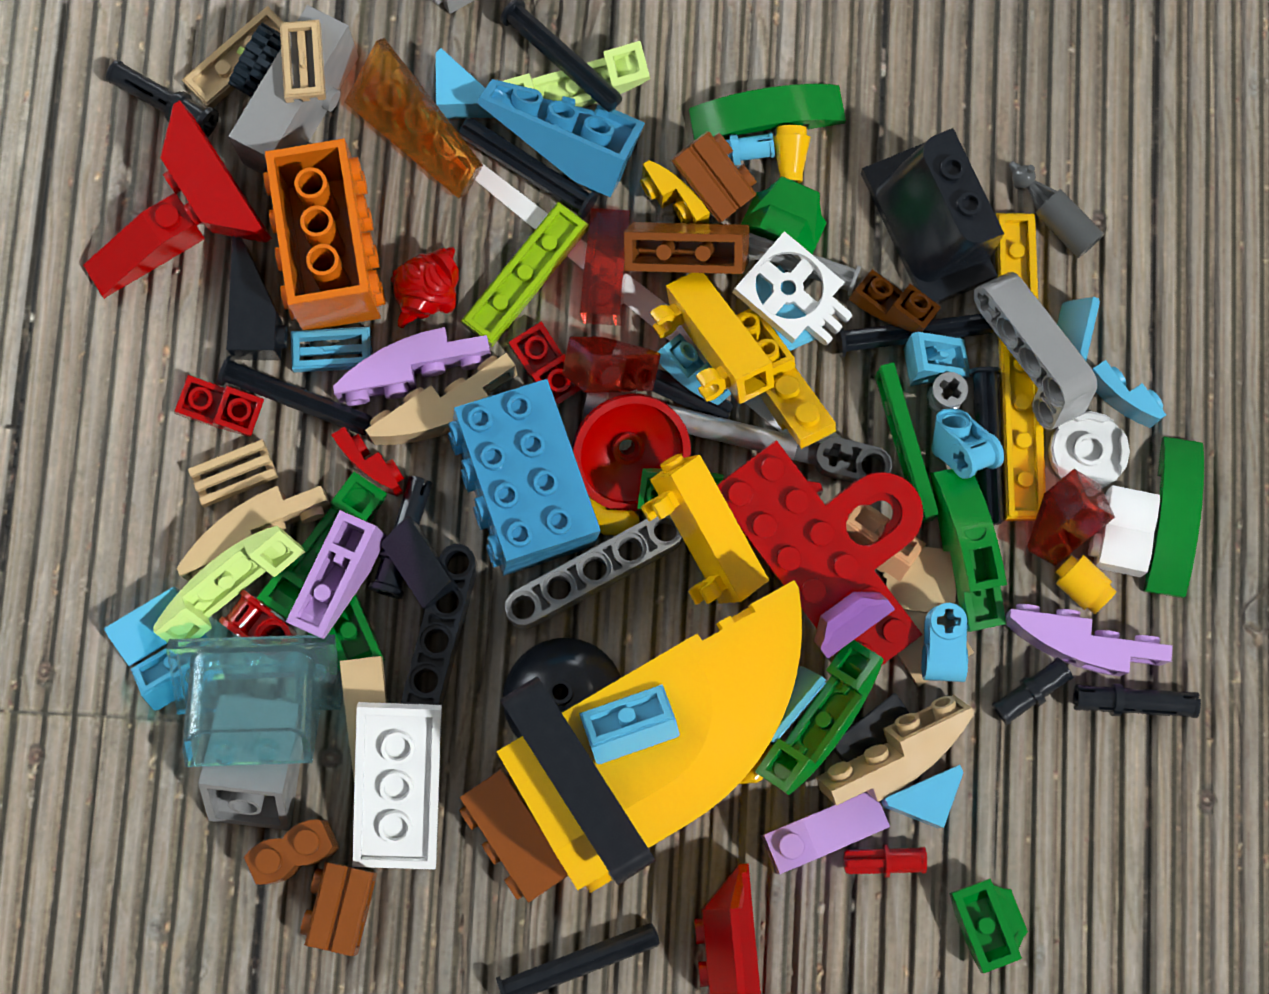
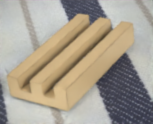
M320 20L280 23L283 88L286 103H292L294 99H301L302 102L310 101V98L317 97L318 100H326ZM312 30L315 87H309L306 31ZM296 31L300 88H293L290 32Z
M263 439L188 469L194 481V487L199 494L201 505L204 508L279 478ZM258 453L261 454V456L258 458H255L253 460H250L248 462H245L243 464H240L238 466H235L233 468L210 476L206 479H202L201 477L203 475H206L208 473H211L213 471H216L218 469H221L223 467H226L228 465H231L233 463H236ZM265 465L267 471L210 494L206 490L209 487Z

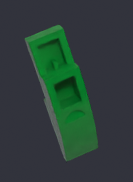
M953 469L930 472L934 499L939 512L937 517L943 551L950 552L958 603L967 616V631L972 632L1005 625L1007 623L1000 587L1007 585L1005 570L993 522L975 475L968 479H962Z

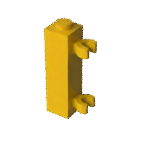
M690 273L666 285L669 306L661 305L650 312L651 317L656 322L652 325L653 329L660 338H665L681 325L712 368L704 369L696 375L697 380L702 385L698 388V391L706 402L716 399L728 388L740 405L775 387L772 361L704 273Z
M677 454L664 461L660 465L662 471L650 479L659 496L646 502L641 506V509L648 521H652L657 516L660 520L670 515L705 578V580L688 590L695 605L700 604L704 600L706 604H710L716 599L719 604L742 602L767 583L769 579L702 457L695 455L683 458L682 454Z

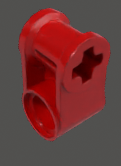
M243 589L239 593L241 596L240 600L226 617L221 616L218 622L245 642H250L260 651L274 659L284 660L291 657L298 647L299 638L297 632L273 614L270 608ZM276 630H284L285 640L283 644L278 648L270 649L268 645L270 635Z

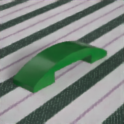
M796 84L756 89L721 97L689 108L694 140L706 131H709L713 137L720 133L725 140H728L729 135L773 130L782 125L807 124L808 129L846 123L839 85Z
M1164 436L1161 440L1157 476L1161 477L1159 490L1160 505L1151 560L1145 576L1144 592L1185 598L1192 574L1200 529L1204 489V447L1202 442Z
M354 471L330 502L331 508L302 544L305 553L277 576L272 577L258 595L257 600L287 620L339 511L341 510L370 523L385 500L387 493Z
M855 640L843 647L826 670L831 677L785 742L780 738L777 739L755 772L787 795H790L803 784L828 757L854 721L875 683L884 659Z

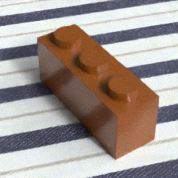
M633 222L624 231L625 271L743 274L749 264V225Z
M499 770L459 797L465 805L459 809V812L471 830L479 827L486 837L487 841L481 845L494 865L501 861L510 875L504 881L517 900L524 896L529 903L568 877L567 872L554 853L537 821L503 770Z

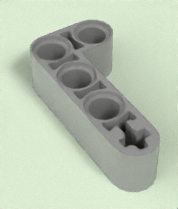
M1008 272L976 287L974 290V300L978 310L1038 388L1033 399L1032 408L1039 424L1047 430H1052L1083 415L1097 390L1096 376L1089 364L1024 281L1016 273Z

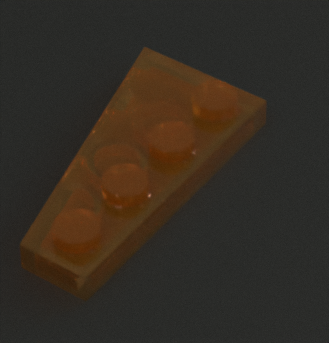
M385 38L377 40L345 103L457 198L465 196L482 169L483 164Z

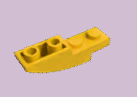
M751 308L737 314L736 316L772 361L775 387L759 395L782 430L787 429L801 449L836 432V422L796 369L794 356L772 326Z

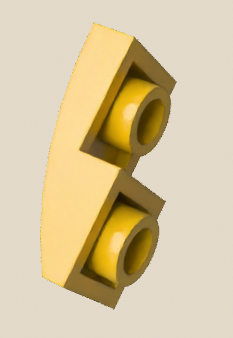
M650 160L643 163V179L640 180V184L650 200L656 198L661 208L676 202L673 204V207L682 223H709L710 212L689 186L661 165Z

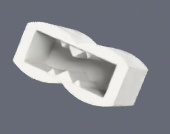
M1114 485L1106 491L1105 495H1099L1095 508V517L1101 518L1099 533L1093 532L1088 549V555L1094 557L1093 564L1097 568L1136 577H1142L1148 572L1159 512L1160 495Z

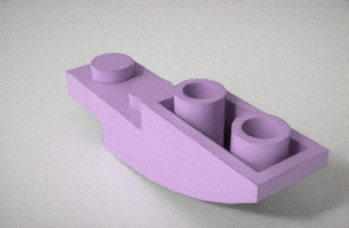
M442 327L401 339L380 349L349 370L333 385L334 394L340 403L346 402L348 406L363 405L370 401V397L385 395L387 399L405 397L409 394L410 390L417 389L415 374L422 373L424 377H433L445 373L446 368L461 366L463 370L477 369L483 361L491 357L487 335L449 342L446 329Z
M1016 604L1015 609H1010L1005 613L1006 625L1019 637L1054 658L1058 657L1063 662L1075 667L1120 677L1129 673L1130 662L1158 666L1172 662L1173 645L1160 644L1159 637L1136 635L1135 641L1119 639V632L1109 630H1096L1093 636L1091 635L1092 619L1080 618L1081 612L1077 610L1057 609L1056 614L1040 613V607L1036 605Z

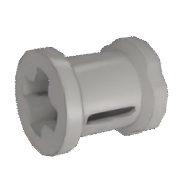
M955 372L940 374L927 393L929 408L937 414L943 409H959L961 403L965 401L968 395L966 380ZM947 388L953 391L952 396L948 400L941 396Z

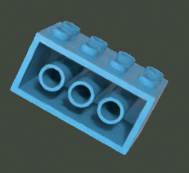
M548 379L454 407L453 421L448 423L450 428L448 437L455 456L462 454V479L467 492H475L476 498H474L476 506L473 507L480 530L486 528L488 530L489 536L487 539L489 544L486 545L493 568L500 566L502 574L505 576L594 547L601 530Z

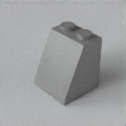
M243 694L235 695L234 697L221 695L198 782L209 821L290 830L306 727L302 705L285 699L265 701L256 700L251 696Z

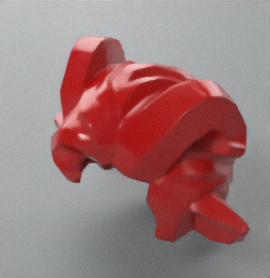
M454 247L440 248L428 254H418L392 271L393 276L390 280L393 283L396 301L402 310L398 318L399 328H404L416 318L424 319L439 311L447 314L454 310L456 306L455 287L459 281V269L453 260Z

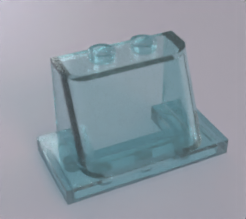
M329 634L325 639L315 635L169 639L166 651L177 715L185 714L182 745L185 767L313 762L320 710H341L342 705L335 634Z

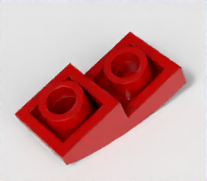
M542 321L508 342V345L533 383L548 379L556 405L585 387L565 354H562Z
M187 375L174 414L251 437L264 399L229 386L224 388Z
M345 427L331 434L347 459L364 477L396 497L403 494L398 482L403 480L404 477L393 459L385 462L378 452L365 460L364 457L371 454L359 434L351 437Z

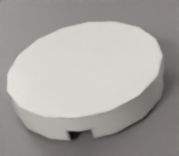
M1087 411L1083 415L1058 426L1051 435L1048 447L1050 465L1058 478L1070 487L1084 491L1102 489L1116 481L1127 467L1130 454L1128 439L1122 428L1119 429L1113 423L1114 420L1107 415L1093 411Z

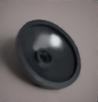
M555 638L533 646L515 662L506 679L503 697L538 676L562 713L617 681L621 676L609 656L595 645L575 638ZM558 687H566L569 691L567 697L563 700L554 698V691ZM504 707L506 720L517 738L522 737V734Z

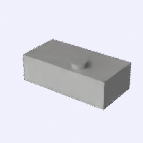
M309 5L305 7L298 21L320 20L326 100H318L317 97L310 98V101L302 102L301 99H294V102L286 103L284 99L280 49L228 136L243 165L261 174L268 172L265 151L307 145L327 110L331 112L336 107L341 94L340 88L359 58L349 26ZM312 30L306 31L309 87H315ZM296 31L290 32L293 88H300Z

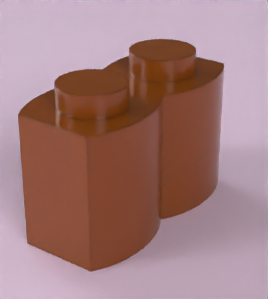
M318 819L307 820L292 827L283 838L268 839L255 845L247 852L244 859L256 884H277L294 876L302 866L316 865L326 861L337 852L339 844L328 821Z

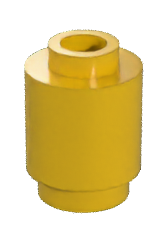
M1071 555L1055 572L1060 576L1055 584L1083 610L1088 608L1093 614H1096L1117 592L1110 585L1112 581L1085 555H1082L1078 560Z

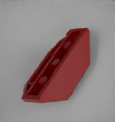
M180 100L173 104L160 158L168 171L163 173L165 180L176 194L182 191L188 203L183 205L188 216L196 226L203 223L212 233L264 243L271 240L272 237L197 123L193 114Z
M749 863L738 864L702 907V918L694 919L696 945L704 944L705 961L698 962L700 987H708V994H761Z

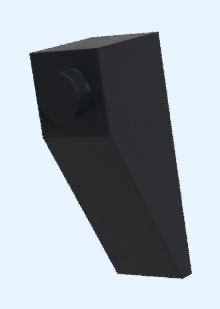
M232 236L226 350L235 360L281 361L282 348L288 347V326L283 325L244 240Z

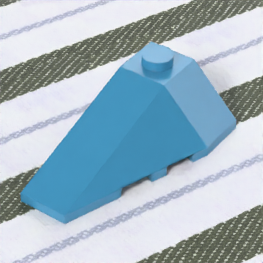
M494 79L490 81L478 100V105L574 182L587 187L592 192L595 191L610 198L622 178L645 125L644 122L617 110L608 112L598 104L596 110L575 106V99L563 96L561 101H553L543 98L542 94L536 89Z

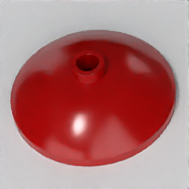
M643 394L620 395L599 404L581 422L572 444V450L588 495L597 503L613 510H641L637 509L643 469H661L660 465L664 461L677 454H682L683 458L691 456L689 434L679 415L663 401ZM631 440V446L628 449H619L622 441Z

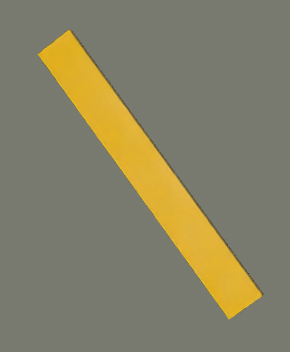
M996 213V217L1004 232L995 249L997 277L1008 272L1016 273L1038 299L1035 214ZM998 337L999 368L1001 369L999 374L1001 441L1004 451V461L1002 463L1004 521H1045L1047 519L1044 434L1043 427L1037 421L1032 408L1033 399L1038 388Z

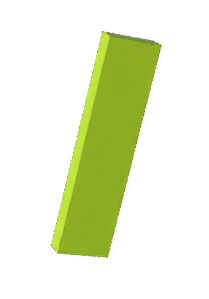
M558 202L462 318V324L477 336L487 335L489 345L493 347L589 230V224Z

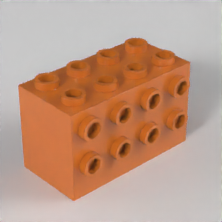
M345 138L265 151L268 172H263L266 193L268 196H271L273 209L269 210V218L273 233H277L279 247L275 248V258L279 272L283 271L285 284L280 286L281 298L284 309L289 310L291 320H297L302 330H317L381 319L379 306L386 305L382 282H379L378 272L373 270L374 268H380L376 244H373L371 232H368L374 231L370 207H367L365 194H368V189L359 157L352 158Z

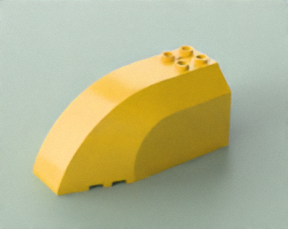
M794 580L750 604L748 608L733 617L728 616L716 624L719 630L712 636L702 641L698 633L562 712L564 718L648 848L687 826L724 799L758 762L776 733L791 698L801 651V602L799 587ZM663 684L676 718L680 735L677 738L603 764H597L579 713ZM522 736L496 751L577 891L586 886L589 893H592L612 881L606 866L524 737Z

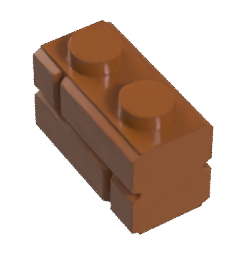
M706 131L670 161L716 221L721 223L756 195L752 186L757 181L744 164L738 168L728 157L733 150L720 133L713 137L709 131Z
M325 862L323 869L317 868L311 884V893L317 894L313 911L306 910L301 924L300 934L306 935L304 945L348 956L358 955L378 873L334 862Z

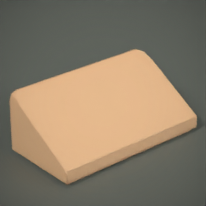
M860 505L849 514L846 529L849 537L855 543L861 545L870 544L882 535L884 525L890 519L870 505ZM915 537L908 544L915 546L911 552L903 548L876 569L882 573L886 572L900 582L926 543Z

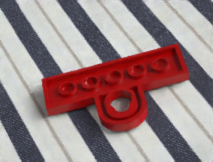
M775 440L716 484L741 530L781 583L786 585L793 580L799 587L801 609L816 629L820 616L852 592H877L886 597L895 610L854 639L855 641L884 659L883 665L923 635L875 572L876 568L906 547L920 530L923 520L921 498L916 489L907 480L892 473H870L854 481L824 504L778 441ZM877 501H886L890 504L892 517L884 525L882 535L875 542L861 545L855 543L849 537L846 522L849 514L856 507L872 505Z

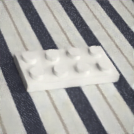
M358 702L356 712L352 867L436 869L442 705Z

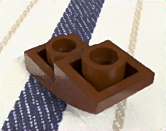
M873 269L848 299L874 317L912 332H923L941 308L940 305L912 284H909L904 292H902Z

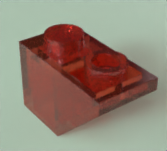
M569 337L562 374L585 393L653 391L661 354L651 349L607 337Z
M1074 468L1046 491L1027 545L1029 551L1056 566L1115 518L1114 513L1100 484Z

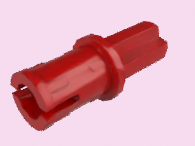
M888 844L883 845L882 849H851L844 851L843 865L847 874L883 873L884 877H890V873H926L927 852L925 847L889 849Z

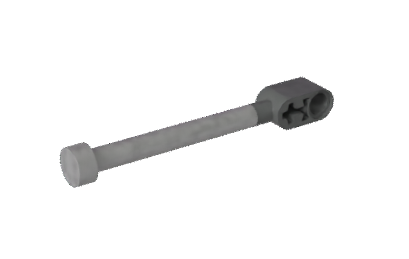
M592 378L583 416L586 417L604 401L625 394L611 391L612 382ZM669 405L682 419L690 435L759 452L777 440L792 460L815 465L820 474L829 478L853 483L866 475L862 469V460L868 457H873L880 461L882 472L890 473L892 470L890 455L880 447L840 437H830L823 442L816 441L801 449L790 434ZM832 448L838 450L837 455L842 459L850 460L853 453H857L858 456L853 463V472L847 471V468L850 466L849 462L838 461L835 467L828 465L829 458L823 456V454H828Z

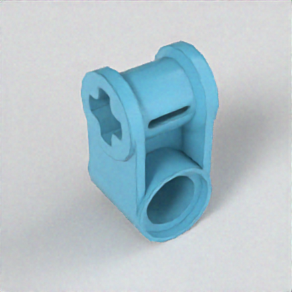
M948 408L938 412L932 440V453L952 468L960 478L968 479L974 476L978 470L986 467L995 469L1002 465L1004 451L995 435L985 430L963 410Z
M943 603L930 609L925 616L924 645L921 659L923 680L966 681L968 672L967 616L964 610L957 604ZM945 612H947V619L954 620V626L947 628L946 632L943 625L937 624V618L944 616Z

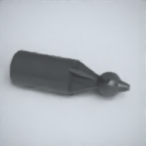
M1014 161L1009 164L1013 173V186L1016 189L1027 188L1037 208L1035 214L1077 258L1083 256L1104 236V233L1061 189L1056 191L1037 182L1033 165H1020Z

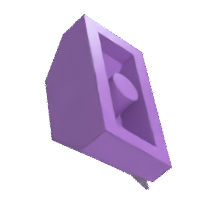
M852 592L820 616L814 642L827 658H830L895 609L881 593Z

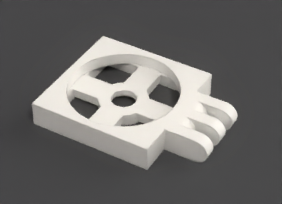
M785 231L732 292L791 343L805 329L820 343L827 346L833 338L822 328L823 325L832 333L837 334L842 329V325L832 315L834 314L845 323L852 317L851 312L833 297L845 282ZM792 254L800 262L791 273H783L770 260L776 255ZM812 272L822 281V296L818 302L804 291L803 282ZM758 274L772 285V295L764 304L761 303L756 291V276ZM791 281L795 285V292L791 295L784 294L781 291V283ZM784 304H794L806 316L787 319L776 316V313Z

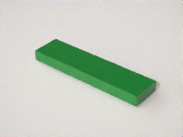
M894 362L880 366L874 378L904 479L912 484L918 492L923 506L922 524L933 521L939 512Z

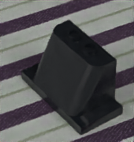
M954 128L932 136L925 143L862 168L861 176L914 287L939 304L997 278L998 275L990 257L1003 237L1004 232Z

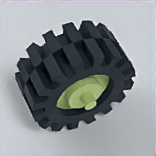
M263 22L257 27L256 32L253 33L246 47L240 46L237 50V53L241 56L229 78V85L250 97L253 96L281 49L280 33Z

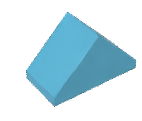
M440 48L435 53L436 106L439 119L494 118L478 105L479 97L485 90V87Z
M924 332L911 334L904 347L910 386L934 383L935 379L945 372H955L964 379L971 377L969 376L970 368L964 339Z
M961 765L947 769L881 800L882 806L937 829L944 828L964 773Z

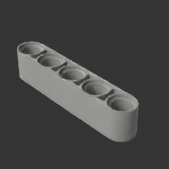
M670 515L660 520L658 516L652 521L645 519L513 591L505 601L506 615L511 624L518 629L528 630L534 628L673 552L681 544L682 536ZM663 523L670 524L675 528L677 535L671 541H661L654 534L655 528ZM628 542L635 543L641 548L642 553L636 560L627 561L619 555L620 547ZM593 561L602 563L606 567L605 575L599 580L588 579L583 573L588 563ZM558 580L565 581L571 586V592L565 599L556 600L548 594V589L553 582ZM529 600L534 603L535 611L530 618L519 619L513 615V608L518 601Z

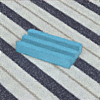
M370 327L291 331L292 370L294 373L350 370L372 353ZM362 339V344L300 347V342ZM362 354V357L300 361V357Z

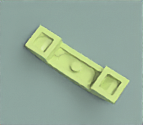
M641 41L603 51L605 58L587 62L590 67L619 91L620 94L651 79ZM561 70L533 79L528 73L503 81L536 89L542 94L543 98L553 101H561L563 96L575 99V106L582 108L597 103Z
M279 526L267 528L241 540L208 563L179 591L153 626L154 633L182 653L212 629L209 618L266 571L273 577L277 576L305 553L304 548Z

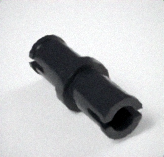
M1057 657L1052 663L1031 678L1028 676L1022 678L1019 681L1020 686L999 701L994 702L992 707L1006 725H1009L1014 719L1035 704L1038 707L1044 704L1046 696L1074 677L1066 664Z

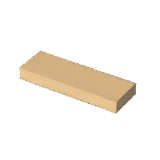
M268 6L182 79L184 85L206 108H214L236 89L229 85L228 82L241 56L237 53V50L240 46L246 47L253 33L256 32L257 27L263 22L280 33V23L284 22Z

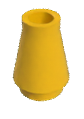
M802 125L776 127V136H773L772 139L774 141L780 177L783 176L797 183L803 182V171L811 138L807 135V127Z

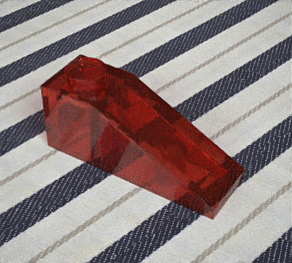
M591 209L580 309L582 321L585 324L622 326L626 280L624 231L630 226V210Z

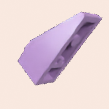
M340 510L291 609L286 623L325 639L369 575L382 548L381 542L387 536L377 526Z
M864 792L837 806L833 805L763 834L761 838L776 874H782L887 829L890 825L880 802H877L867 792Z

